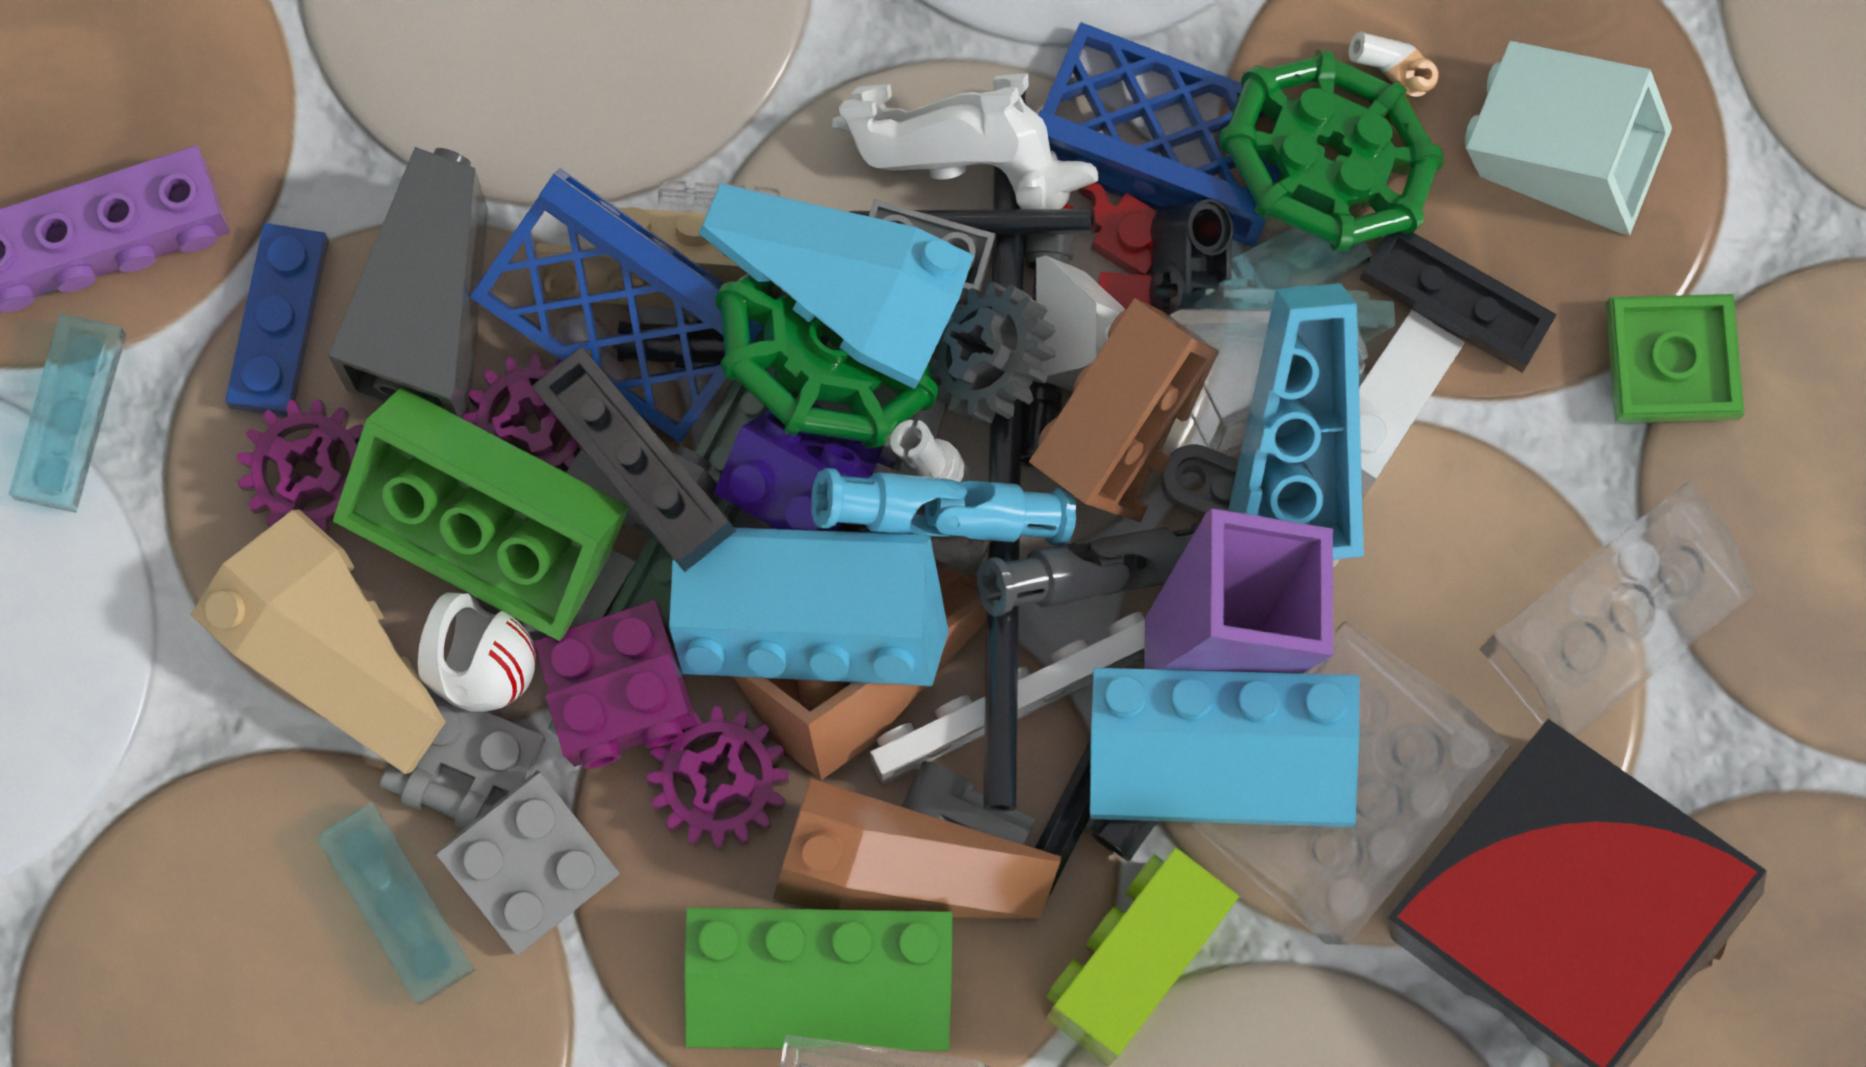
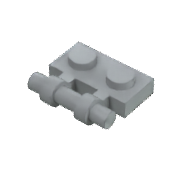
M426 687L446 723L412 773L404 774L389 764L382 776L380 787L402 796V804L416 810H421L423 806L454 818V826L464 829L491 807L489 803L496 789L508 794L531 775L546 739L539 733L487 711L471 712L453 706ZM442 767L474 779L466 795L436 783Z

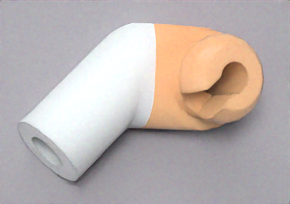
M1357 32L1350 42L1348 55L1351 61L1378 68L1393 84L1399 81L1408 89L1406 95L1420 97L1433 89L1437 84L1439 76L1436 65L1431 60L1424 58L1411 44L1364 32Z

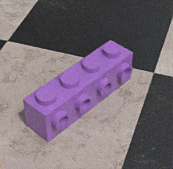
M198 145L1 208L0 312H13L24 309L35 301L34 297L55 290L74 292L85 289L96 281L95 277L116 270L136 272L146 269L156 262V257L177 250L191 253L207 249L216 243L217 237L231 233L210 168Z

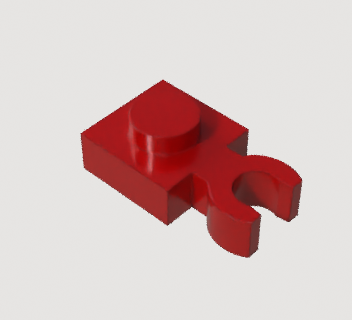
M1097 182L1080 188L1078 192L1090 199L1094 205L1092 209H1094L1096 218L1095 232L1098 234L1092 242L1091 250L1129 274L1148 275L1152 270L1151 225L1157 211L1127 192L1119 204L1115 206L1108 201L1104 188ZM1065 204L1063 209H1075L1068 204Z

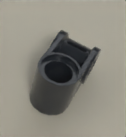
M1207 199L1164 206L1157 211L1152 220L1151 306L1163 311L1174 320L1181 317L1182 314L1198 315L1203 321L1219 322L1227 316L1233 304L1232 237L1234 227L1228 209L1221 202ZM1206 289H1214L1216 293L1208 295L1206 294ZM1177 291V296L1171 297L1168 295V292Z

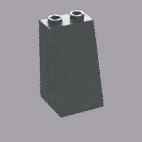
M417 147L414 148L328 357L346 391L383 404L400 387H403L462 418L463 414L470 412L468 394L472 390L479 303L470 298V295L482 279L488 207L475 168L470 166L471 162L466 157L446 148H436L434 153Z

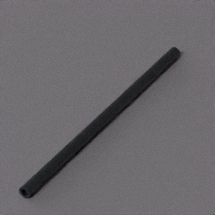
M1025 90V92L1021 95V98H1022V100H1023V102H1024L1025 105H1026V90ZM994 166L993 210L1021 209L1017 203L1009 178L1000 168ZM995 235L992 247V282H996L1006 289L1013 285L1023 291L1024 235ZM1019 399L1014 401L1013 417L1007 419L995 412L994 419L989 426V482L1018 484L1021 487L1022 401ZM1020 536L1015 542L988 540L987 559L998 557L1004 562L1019 560ZM1014 606L1005 615L995 617L986 611L983 808L993 812H1008L1016 809L1019 606Z

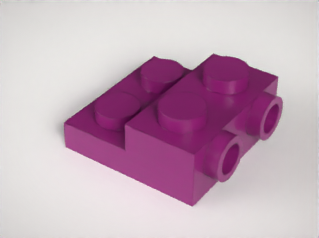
M656 599L570 628L560 641L551 636L533 641L549 693L545 696L563 756L574 767L581 764L584 769L607 766L621 758L620 751L642 743H645L647 748L668 745L683 737V729L697 725L664 615Z

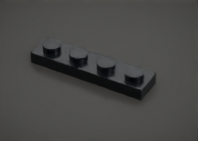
M582 346L531 386L684 573L736 532L729 520Z

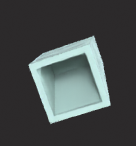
M1509 41L1502 61L1496 62L1490 70L1487 80V98L1480 115L1473 116L1468 124L1465 134V148L1480 177L1615 232L1631 235L1671 133L1672 126L1651 69Z

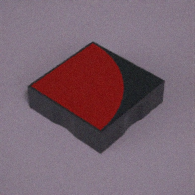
M1548 718L1389 915L1388 922L1393 941L1466 995L1477 998L1500 1011L1518 1027L1529 1042L1563 1067H1629L1662 1025L1670 1004L1681 988L1701 969L1708 966L1764 894L1767 870Z

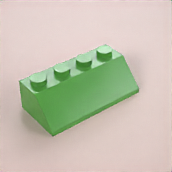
M400 387L366 419L333 522L560 641L568 631L607 562L629 506Z
M687 908L685 949L686 1048L949 1052L953 912Z

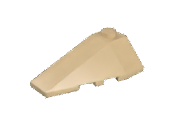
M292 510L221 565L190 616L235 657L404 774L412 773L446 721L408 657L399 655L380 624L385 618L375 601H367L350 573L355 567L345 550L302 511Z

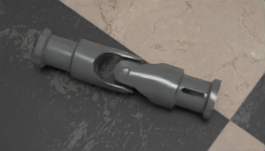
M1202 520L1193 524L1189 529L1173 532L1166 527L1099 538L1088 543H1072L1033 550L1027 558L1004 562L998 557L989 558L985 562L980 563L977 572V587L982 605L990 615L995 617L1005 615L1014 606L1036 603L1040 607H1049L1090 599L1097 595H1111L1164 585Z

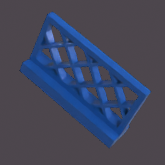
M1080 22L1044 107L1038 114L1043 119L1047 128L1050 151H1054L1057 159L1060 161L1091 163L1098 172L1097 183L1105 191L1123 197L1127 192L1157 211L1168 205L1207 199L1219 201L1228 209L1232 217L1234 227L1232 240L1253 248L1256 247L1266 219L1264 220L1254 211L1257 204L1249 189L1237 185L1230 171L1237 168L1231 156L1223 158L1211 135L1228 126L1242 91L1241 83ZM1085 45L1109 54L1116 69L1089 78L1080 60ZM1150 71L1165 75L1174 91L1147 100L1136 76ZM1072 74H1074L1077 82L1068 85ZM1123 81L1135 104L1107 113L1096 90ZM1207 93L1215 94L1224 98L1231 113L1205 122L1193 98ZM1084 95L1096 118L1077 124L1055 114L1061 102ZM1181 103L1192 127L1165 135L1154 112ZM1260 111L1258 117H1261V116L1266 115V114H1264L1262 111ZM1142 117L1153 140L1138 146L1122 141L1114 126ZM1199 139L1211 163L1192 168L1179 163L1172 148ZM1261 159L1274 184H1276L1281 175L1276 163L1275 165L1272 163L1269 166L1266 159Z
M561 168L551 176L540 192L539 197L470 295V298L562 362L581 346L584 349H591L592 359L639 415L679 443L684 439L726 379L720 363L694 367L688 332L711 328L723 335L722 314L715 304V297L724 282ZM545 211L568 227L571 252L536 257L532 229ZM578 234L596 247L581 250ZM524 242L527 259L511 261ZM608 254L621 264L625 288L589 294L583 258ZM574 260L580 296L545 301L538 266ZM529 267L536 303L511 307L492 294L490 290L503 272ZM631 271L649 284L633 286ZM660 291L673 300L678 325L642 331L635 295ZM627 297L633 332L598 338L591 303ZM582 304L589 340L564 344L551 335L547 310ZM683 308L702 321L686 323ZM538 312L540 326L523 314ZM748 319L750 344H752L763 329V324ZM679 334L686 369L650 374L644 340ZM635 341L641 376L616 380L604 371L599 347ZM712 374L699 393L696 376ZM688 378L692 404L679 422L656 408L652 388L653 383ZM643 385L646 400L629 389V387Z

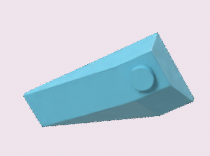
M721 183L698 233L759 282L772 281L797 301L793 310L807 322L817 317L844 340L839 347L857 362L914 389L919 383L960 298L974 257L973 254L917 227Z

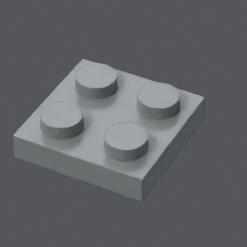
M538 770L434 852L517 957L620 875L617 868Z

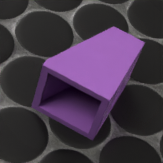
M1210 509L1206 512L1145 617L1144 669L1303 674L1332 657L1333 529L1218 509Z

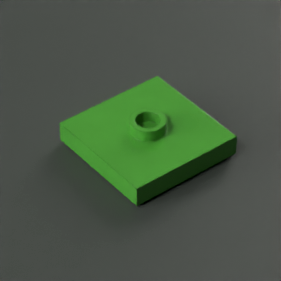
M1734 294L1622 296L1608 298L1605 303L1615 423L1740 420L1745 415Z

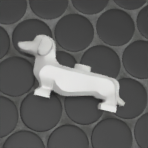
M1028 73L998 75L993 79L994 91L959 93L912 111H906L902 108L885 107V102L892 96L890 84L858 86L851 93L852 100H845L840 105V116L832 121L833 128L851 133L860 156L868 165L877 169L888 171L929 169L931 178L949 179L965 173L967 165H994L1000 168L1009 178L1017 203L1021 209H1061L1068 202L1070 192L1098 181L1097 169L1091 163L1060 161L1057 159L1056 153L1052 150L1050 151L1047 128L1043 119L1027 107L1021 98V95L1029 86Z

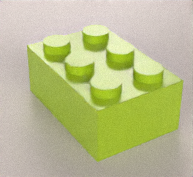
M1176 847L1165 862L1153 854L1125 892L1128 897L1134 900L1124 914L1115 906L1110 910L1086 943V946L1095 952L1087 964L1083 966L1073 959L1046 995V998L1055 1004L1046 1019L1108 1067L1123 1052L1240 897Z

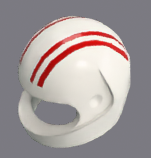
M446 592L440 596L429 613L420 639L418 673L424 686L453 706L471 712L496 710L509 706L519 699L529 687L536 668V653L533 641L526 629L518 620L504 611L497 613V615L487 612L471 594ZM456 615L454 638L445 662V638L448 627Z

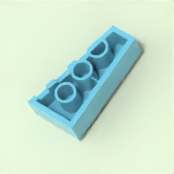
M1341 283L1279 288L1275 290L1228 511L1332 528L1333 560L1364 557L1357 303Z

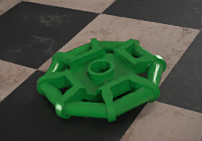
M1317 50L1312 57L1269 68L1253 66L1242 75V91L1228 126L1219 133L1220 149L1231 156L1257 204L1254 211L1264 220L1270 216L1329 242L1333 251L1341 252L1349 251L1351 245L1396 232L1404 234L1414 233L1424 223L1423 208L1435 173L1444 165L1443 150L1431 142L1405 96L1408 89L1399 81L1393 85L1335 59L1333 52L1328 50ZM1311 82L1310 89L1304 91L1301 97L1290 100L1281 91ZM1334 86L1373 104L1369 108H1365L1334 94ZM1260 111L1274 120L1270 134L1256 131L1254 127ZM1387 115L1405 147H1394L1391 142L1393 129L1385 119ZM1321 144L1335 148L1341 155L1335 161L1324 157L1325 148ZM1261 159H1266L1269 166L1275 161L1281 172L1276 184H1274ZM1391 172L1408 175L1402 195L1397 194L1386 186ZM1363 202L1361 208L1371 206L1375 211L1374 213L1354 218L1350 214L1349 208L1351 205Z
M747 273L736 282L731 281L721 285L715 297V304L722 314L725 357L722 359L720 366L727 379L738 380L785 425L784 432L794 437L799 432L860 441L864 447L871 449L885 445L888 435L900 423L911 418L919 410H927L934 405L939 391L936 383L931 378L930 362L914 389L853 359L839 347L844 340L817 317L807 322L793 310L797 301L791 296L783 299L782 295L775 300L765 294L767 290L776 285L772 281L759 282ZM748 319L763 324L764 341L750 344ZM820 336L830 337L831 344L841 350H833L826 347L820 342ZM772 366L775 369V379L764 369ZM885 385L896 392L897 396L881 407L873 392L880 386ZM790 393L798 394L797 398L795 399ZM816 400L847 404L852 414L813 408L812 406Z

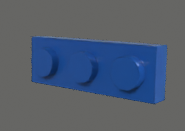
M263 223L225 400L230 409L261 414L270 410L276 416H288L287 402L296 400L329 239L325 232Z

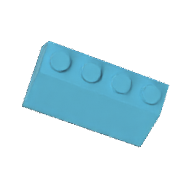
M734 528L736 532L685 573L673 559L669 628L682 674L933 685L949 630L930 535Z
M1094 668L1091 721L1090 818L1355 827L1359 754L1360 675Z

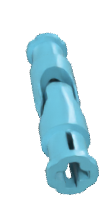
M825 468L823 471L818 472L812 489V516L814 523L817 527L830 528L836 522L866 524L867 528L873 532L920 534L940 537L956 535L966 536L969 539L1015 542L1019 536L1046 538L1050 545L1061 546L1070 541L1076 524V502L1074 496L1064 488H1057L1050 493L1023 491L1018 484L981 481L957 482L945 478L874 473L870 479L840 476L836 469ZM925 504V515L915 514L917 509Z

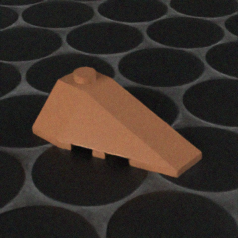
M966 560L937 570L949 633L936 675L986 622V609L982 605L977 587L978 569ZM733 676L763 723L769 727L770 733L777 744L781 745L785 753L820 780H823L870 747L926 687L922 685Z
M810 778L773 898L812 910L953 912L952 918L1041 919L1061 861V856Z

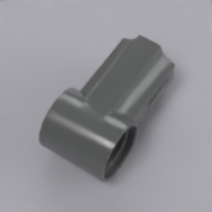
M926 761L922 762L901 807L1024 845L1035 821L1034 818L1018 810L1008 812L985 810L983 808V794L974 790L975 786L973 783L940 765Z

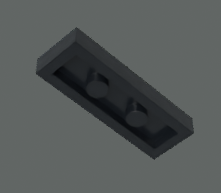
M1396 232L1384 236L1360 277L1361 281L1521 373L1529 364L1557 316L1554 312L1416 233L1404 234Z

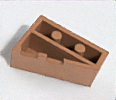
M1134 298L1128 309L1122 311L1112 322L1108 332V340L1094 362L1086 366L1077 376L1073 385V394L1059 416L1050 421L1041 432L1038 448L1029 463L1084 504L1141 523L1148 505L1139 500L1152 470L1157 473L1165 471L1171 454L1163 449L1164 443L1176 418L1181 422L1188 420L1219 350L1163 311Z

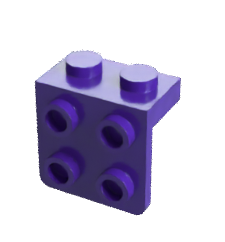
M815 403L812 406L813 408L823 409ZM771 411L742 425L713 494L777 529L841 532L845 523L836 522L830 528L817 527L814 523L812 516V489L818 472L829 468L836 469L840 476L870 479L874 473H890L896 462V457L883 449L884 445L868 449L860 441L799 432L794 437L783 431L785 425Z

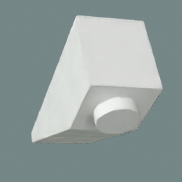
M1411 310L1359 387L1363 496H1366L1465 344V342L1414 310Z

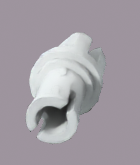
M906 420L893 430L890 436V445L893 452L902 460L900 475L945 478L957 482L971 481L969 469L958 450L950 442L934 439L930 429L922 421L918 420L917 426H915L913 420ZM923 504V505L920 506V508L923 509L924 511H925V504Z

